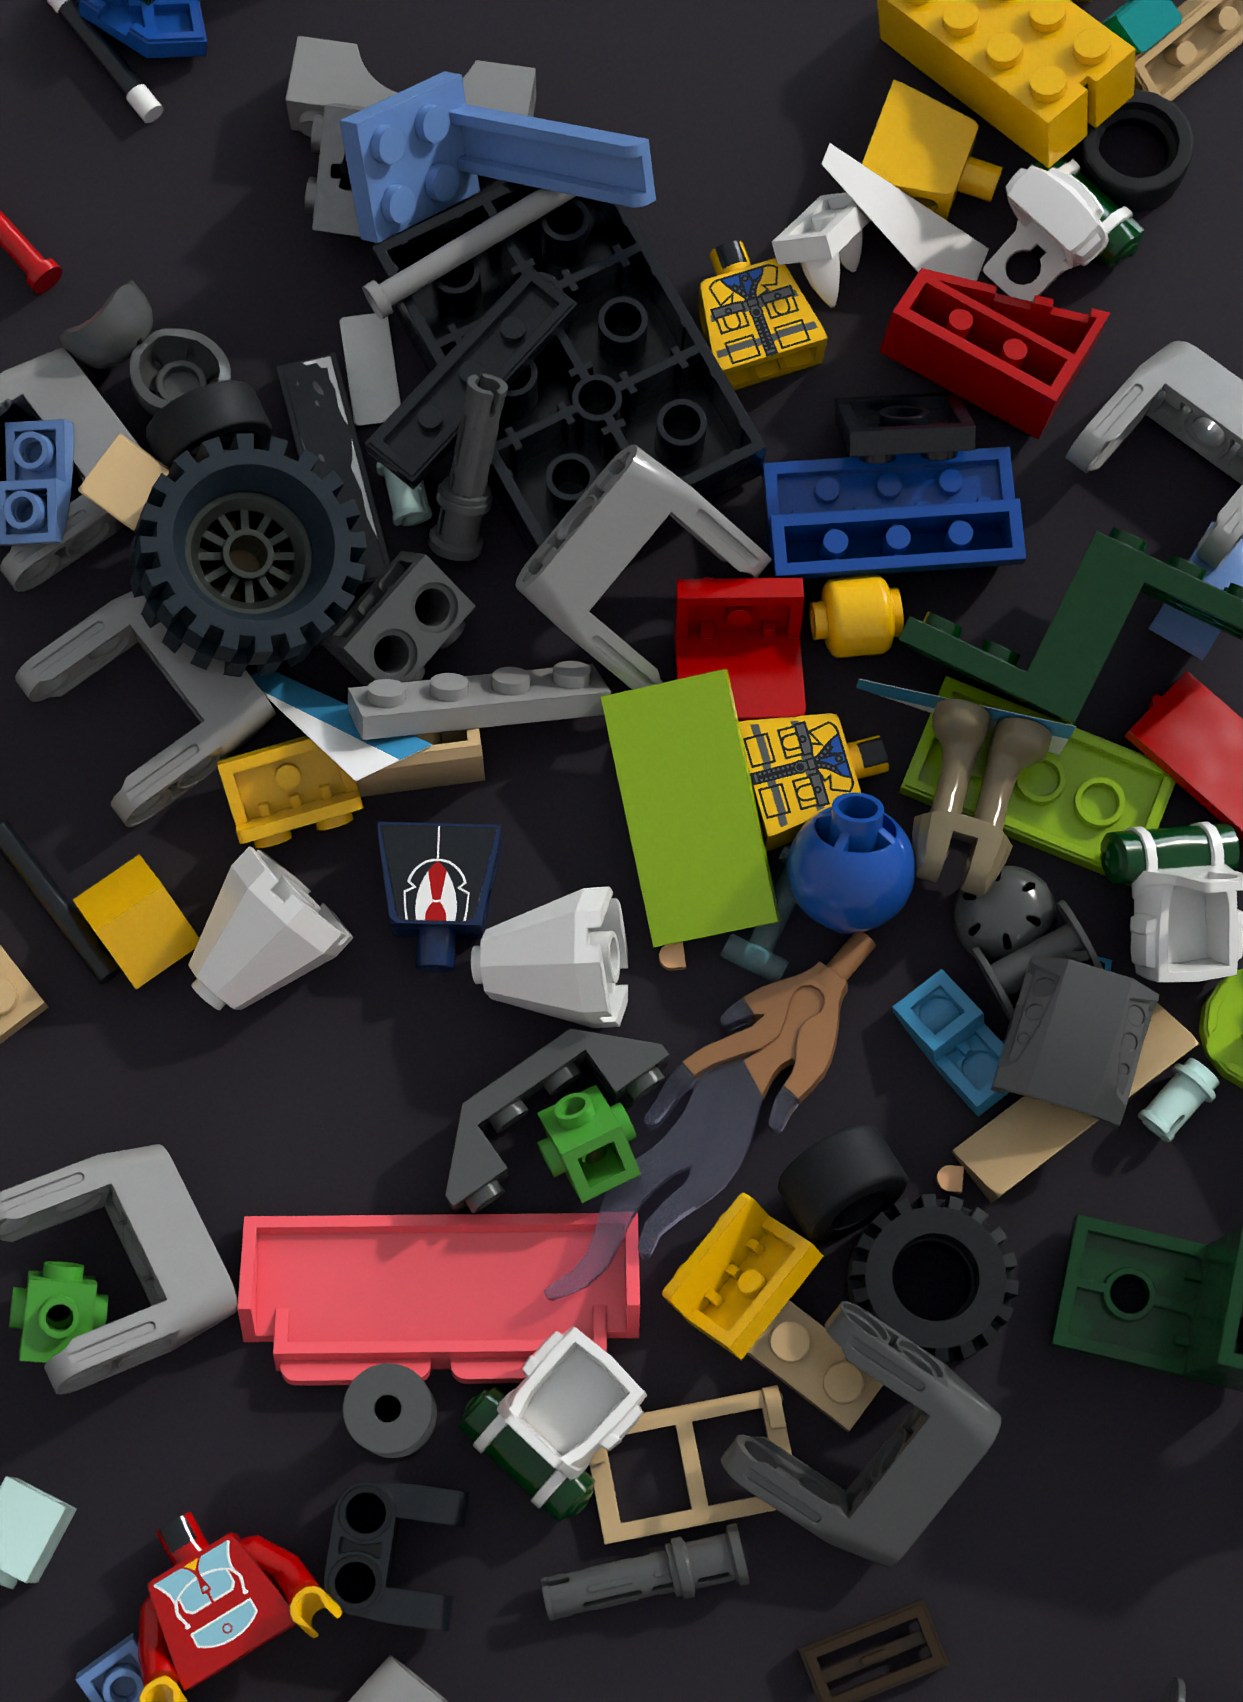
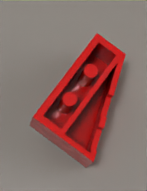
M921 268L893 310L879 352L1039 440L1092 354L1110 312L1092 308L1089 315L1053 307L1054 299L1035 295L1031 302L996 293L997 286Z

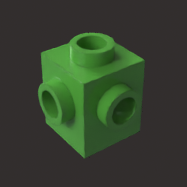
M597 1085L579 1093L569 1094L559 1100L557 1104L537 1113L547 1135V1138L537 1142L544 1161L553 1178L565 1173L581 1203L641 1175L628 1143L637 1138L633 1125L622 1104L619 1102L610 1107Z
M46 1261L43 1265V1272L28 1270L26 1288L13 1287L9 1328H21L19 1361L47 1363L53 1356L65 1350L74 1337L106 1325L108 1295L96 1294V1277L83 1275L84 1265L72 1262ZM59 1304L70 1308L69 1312L62 1317H52L47 1313L51 1307Z

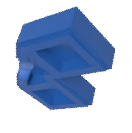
M77 0L80 16L146 58L206 56L207 37L200 0Z

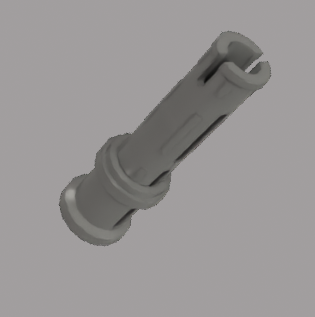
M476 374L468 377L463 413L461 414L450 475L438 486L436 499L441 508L438 523L430 529L427 543L434 553L449 560L469 561L476 559L482 552L484 540L479 534L482 517L490 511L493 499L491 489L487 485V478L492 463L501 411L503 410L508 385L505 381L490 374H481L479 387V377Z
M737 1524L726 1525L725 1533L688 1542H685L681 1536L671 1538V1542L665 1543V1550L652 1552L647 1555L591 1566L565 1574L541 1577L542 1592L549 1621L672 1592L676 1593L677 1598L683 1596L685 1600L693 1598L697 1589L736 1581L740 1587L749 1585L750 1580Z

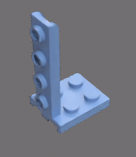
M444 71L339 120L361 240L380 243L480 192L478 175L631 208L643 207L656 201L649 139L466 104L462 74Z

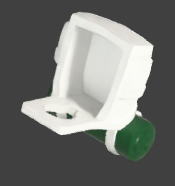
M1062 157L1049 169L1035 159L1027 170L1020 168L1006 185L1008 202L1018 219L1016 231L985 264L983 272L1006 295L1032 302L1035 295L1040 296L1061 273L1078 265L1086 266L1095 257L1108 267L1119 265L1129 257H1133L1142 240L1144 229L1132 218L1133 214L1126 206L1122 208L1117 206L1080 172V165L1073 159L1069 162L1066 158ZM1036 245L1046 252L1040 258V274L1032 283L1019 285L1008 278L1006 266L1014 254L1022 251L1031 252Z
M1207 821L1183 827L1145 829L1140 826L1127 828L1124 831L1106 833L1100 846L1101 864L1105 875L1114 884L1132 885L1134 916L1131 917L1130 947L1136 974L1156 982H1199L1237 975L1238 960L1243 956V911L1237 909V891L1243 890V873L1236 871L1239 865L1240 849L1234 828L1228 823L1211 824Z
M574 1326L569 1328L564 1334L555 1331L539 1346L533 1355L528 1357L521 1368L525 1379L517 1388L505 1395L497 1387H494L490 1390L485 1389L474 1396L466 1404V1410L458 1426L474 1442L473 1447L480 1453L485 1452L532 1497L531 1502L539 1509L543 1507L558 1523L565 1518H570L575 1513L579 1514L586 1507L594 1492L595 1480L585 1469L593 1459V1455L600 1448L611 1451L622 1442V1438L635 1426L644 1412L640 1405L647 1396L643 1389L612 1356Z

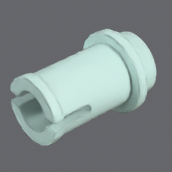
M378 462L376 469L379 475L385 477L393 512V523L396 526L401 524L402 526H412L432 518V509L429 507L424 481L422 480L413 490Z
M1189 1058L1184 1065L1176 1063L1172 1067L1174 1076L1149 1105L1138 1113L1139 1119L1143 1120L1142 1123L1166 1142H1171L1174 1139V1135L1204 1101L1212 1103L1216 1098L1213 1090L1220 1084L1219 1080L1206 1066L1193 1058Z

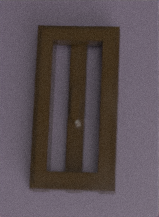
M924 1599L917 1600L797 1649L806 1669L810 1685L816 1695L817 1702H859L950 1665ZM916 1618L920 1630L826 1668H820L817 1657ZM926 1643L930 1656L834 1695L830 1694L826 1683Z

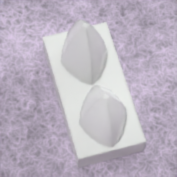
M846 192L822 195L772 241L777 264L800 262L802 270L813 290L829 307H835L839 290L840 263L850 272L857 270L862 250L863 228L871 219Z

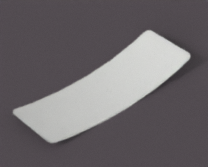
M376 313L343 317L340 319V328L354 424L362 426L383 423L401 405L388 316L380 319Z

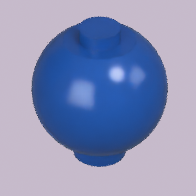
M845 793L834 799L832 807L824 809L811 817L796 834L787 859L788 883L797 904L806 915L818 924L844 934L868 931L891 920L909 899L915 882L914 850L902 827L892 817L884 813V806L880 800L864 793Z

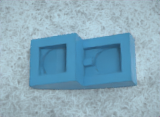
M940 969L892 1006L893 1013L914 1042L977 1117L1009 1093L1005 1091L1002 1094L991 1090L1003 1042L984 1023V1013L943 969Z

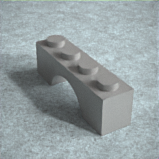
M303 36L297 37L286 96L291 130L301 131L306 136L311 137L315 115H324V105L341 103L369 107L398 93L386 88L371 76L362 62L357 44ZM476 60L471 69L462 78L466 104L533 117L536 103V68Z

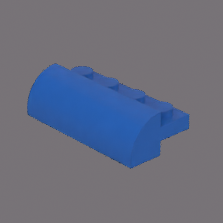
M1010 447L958 451V456L950 460H928L922 458L920 453L896 454L894 461L880 464L865 463L860 461L858 457L763 463L762 481L767 526L765 541L767 555L772 559L768 564L771 577L803 578V580L866 574L880 575L1022 565L1026 560L1020 498L1015 499Z

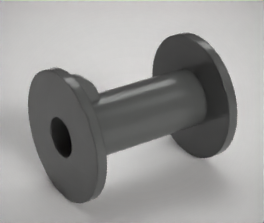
M1064 900L1056 904L1065 925L991 965L978 946L971 949L986 982L1009 1020H1011L1014 1012L1009 999L1020 993L1026 969L1032 956L1065 958L1078 962L1086 961L1088 965L1103 969L1084 929Z
M384 1363L364 1370L352 1381L345 1394L343 1416L350 1435L362 1447L381 1457L402 1458L415 1453L428 1442L436 1426L437 1406L432 1392L417 1373L399 1364ZM391 1401L400 1402L401 1413L399 1417L392 1422H383L381 1419L383 1406Z

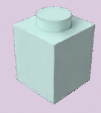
M8 1476L5 1477L0 1486V1585L14 1589L18 1580L24 1583L39 1582L77 1508L19 1478Z

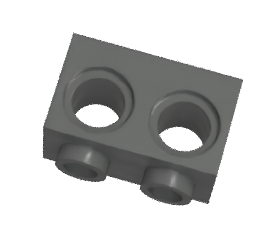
M401 551L343 616L322 645L363 686H368L371 682L380 679H393L400 682L421 681L425 674L423 666L438 649H444L458 639L466 626L463 620L476 606L426 554ZM423 591H426L430 599V608L427 615L419 621L415 613V603L418 596ZM383 637H386L390 646L389 657L382 666L378 667L374 660V650L377 643Z

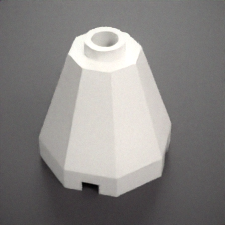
M248 847L231 865L188 966L197 978L191 986L202 999L217 1010H221L226 1004L233 1009L242 1010L337 957L354 937L337 915L324 903L319 907L308 895L311 891L298 878L263 851H255L254 848Z
M609 886L583 888L486 929L480 945L473 946L471 952V971L475 984H483L485 993L490 999L591 1028L620 1027L628 1003V984L616 985L619 979L620 969L628 968V946L619 900L612 898L613 891Z

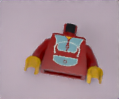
M185 1513L155 1532L173 1567L147 1583L150 1595L140 1606L138 1660L144 1685L140 1695V1702H188L180 1690L178 1682H180L184 1691L192 1689L295 1625L303 1629L311 1638H317L319 1635L312 1628L314 1614L322 1608H327L338 1619L342 1614V1610L319 1587L298 1555L259 1535L247 1536L242 1539L238 1533L231 1532L209 1545L192 1513Z

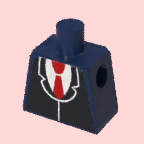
M378 822V838L389 919L393 935L398 937H417V970L433 973L454 971L456 938L478 939L483 937L502 850L501 825Z

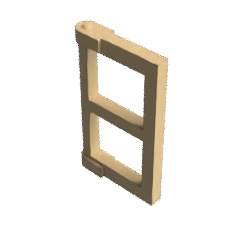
M778 1385L763 1387L757 1391L645 1412L635 1426L627 1433L632 1434L675 1425L691 1505L689 1510L621 1523L608 1452L600 1448L593 1455L589 1465L591 1476L595 1480L594 1492L604 1544L777 1510L757 1496L708 1506L692 1422L761 1408L767 1439L792 1455L782 1406L783 1396L779 1391Z

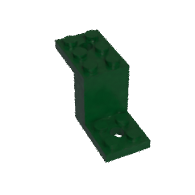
M1113 527L1108 536L1098 531L1093 536L1027 672L1016 667L1020 658L1019 654L985 639L981 649L961 641L959 637L962 633V627L931 612H927L923 622L910 616L899 637L901 645L1050 717L1072 725L1075 723L1139 592L1243 641V587L1234 583H1230L1229 587H1224L1223 590L1202 581L1207 571L1200 566L1175 555H1171L1166 563L1144 553L1148 545L1147 542L1126 531Z
M1077 1214L1073 1217L1048 1346L1243 1392V1226L1206 1245ZM1118 1277L1133 1278L1142 1286L1145 1300L1142 1308L1137 1313H1124L1113 1304L1110 1290L1113 1282Z

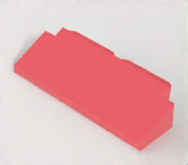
M638 1213L244 1216L237 1307L243 1342H274L273 1356L276 1371H281L283 1379L288 1384L295 1386L350 1385L364 1370L384 1363L405 1366L417 1373L423 1381L429 1377L431 1370H451L454 1379L464 1384L521 1383L525 1379L521 1368L526 1360L555 1331L564 1334L569 1328L574 1326L606 1352L607 1339L639 1338L640 1275Z

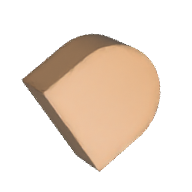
M683 942L664 945L661 948L659 963L664 969L669 971L686 969Z
M947 1165L942 1167L936 1175L938 1188L947 1193L961 1194L964 1166Z

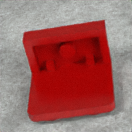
M706 577L699 579H676L674 613L676 679L727 669L739 722L805 716L806 701L800 644L804 606L803 578L715 579Z

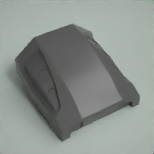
M1032 956L1028 963L1014 1012L1007 1029L991 1090L1002 1094L1007 1091L1035 1098L1104 1121L1105 1126L1117 1129L1121 1124L1127 1106L1141 1049L1153 1010L1159 999V994L1133 978L1075 960Z

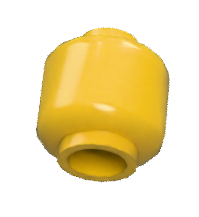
M879 574L829 579L823 585L820 602H810L809 617L813 639H824L830 654L838 659L884 654L892 647L894 638L900 637L904 629L903 605L899 589L897 587L889 588L885 579Z

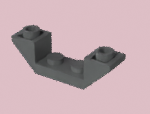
M569 1029L462 1103L445 1195L454 1213L457 1214L467 1206L473 1214L477 1213L505 1192L500 1183L509 1177L508 1168L483 1132L492 1126L496 1133H500L518 1122L529 1112L524 1103L544 1089L547 1090L550 1096L564 1090L582 1075L578 1066L586 1061L614 1102H617L627 1094L631 1096L633 1101H636L651 1092L665 1080L661 1070L668 1065L669 1053L664 1046L653 1042Z

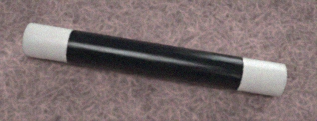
M47 0L145 123H151L158 119L163 113L162 105L99 27L79 15L77 0Z

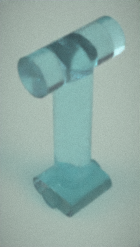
M791 844L785 845L779 859L786 866L774 889L781 921L756 926L749 942L731 933L721 953V957L773 982L781 980L789 963L788 960L772 952L796 904L787 877V859Z

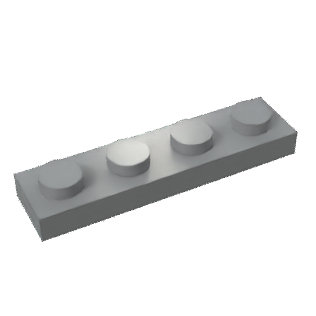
M563 661L557 663L553 668L524 670L518 667H502L496 669L492 674L473 676L441 673L433 676L430 680L400 682L393 679L375 680L368 686L348 688V712L362 740L604 715L601 696L610 695L611 691L593 664Z

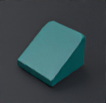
M1128 0L1102 21L1101 24L1136 49V53H1143L1179 25L1182 21V15L1171 0Z

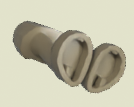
M945 699L935 705L932 716V727L942 746V764L935 797L928 813L914 817L912 847L915 855V877L936 883L944 861L949 854L951 838L971 843L963 865L960 891L983 897L1003 869L1013 847L1010 840L1004 834L1003 827L1015 782L1023 769L1044 759L1049 750L1052 733L1038 722L1019 717L1004 718L996 723L988 745L987 763L973 817L962 814L974 764L986 737L991 718L988 711L975 703L960 699Z

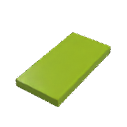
M722 669L601 696L653 948L781 921L728 670Z
M948 676L945 677L938 696L970 701L977 705L1063 723ZM933 713L929 716L899 790L900 794L932 806L942 764V746L932 727ZM1075 728L1060 755L1047 752L1042 761L1020 772L1008 803L1003 832L1009 838L1106 876L1100 858V846L1106 833L1124 831L1127 828L1140 826L1145 829H1158L1176 782L1146 755ZM988 731L974 764L962 814L973 817L987 763L988 745L992 734Z

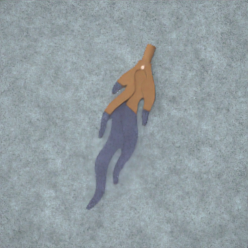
M864 932L854 933L827 965L819 961L814 967L799 975L763 986L742 997L723 1013L720 1022L723 1030L727 1032L744 1025L755 1024L704 1046L683 1060L667 1078L655 1102L644 1117L645 1126L650 1131L660 1127L670 1116L682 1096L688 1090L694 1089L684 1113L662 1140L649 1151L635 1159L641 1175L606 1192L586 1255L572 1271L544 1290L545 1297L548 1300L554 1301L588 1287L604 1273L612 1262L633 1218L643 1203L672 1177L690 1169L687 1181L670 1195L645 1222L638 1244V1250L642 1259L646 1260L651 1257L660 1237L721 1192L742 1165L751 1144L763 1100L771 1084L782 1070L790 1065H794L792 1074L774 1100L769 1118L772 1134L778 1135L783 1131L791 1114L823 1080L831 1065L837 1044L840 1009L843 998L848 992L847 980L876 947L875 942Z

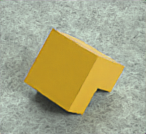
M140 854L73 899L78 909L136 990L193 951L200 939L166 888Z

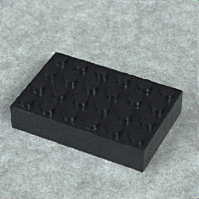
M507 182L372 246L376 277L379 284L540 188ZM576 196L392 306L430 374L530 266L578 303V313L508 387L487 478L530 557L542 545L608 463L620 451L630 445H637L690 485L707 501L762 475L767 446L634 216L626 206ZM668 515V517L664 520L662 524L672 520L673 518L670 515Z

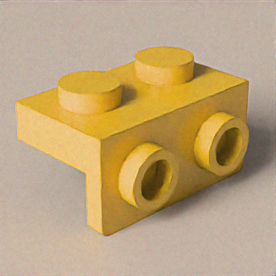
M307 735L217 761L240 844L254 841L255 848L271 847L291 839L292 834L290 830L313 823H315L317 830L336 828L351 822L354 819L352 812L364 808L356 781Z
M741 1193L729 1209L719 1217L715 1226L687 1261L678 1268L674 1277L663 1289L662 1296L690 1325L742 1360L824 1256L813 1243L769 1216L754 1198L746 1193Z

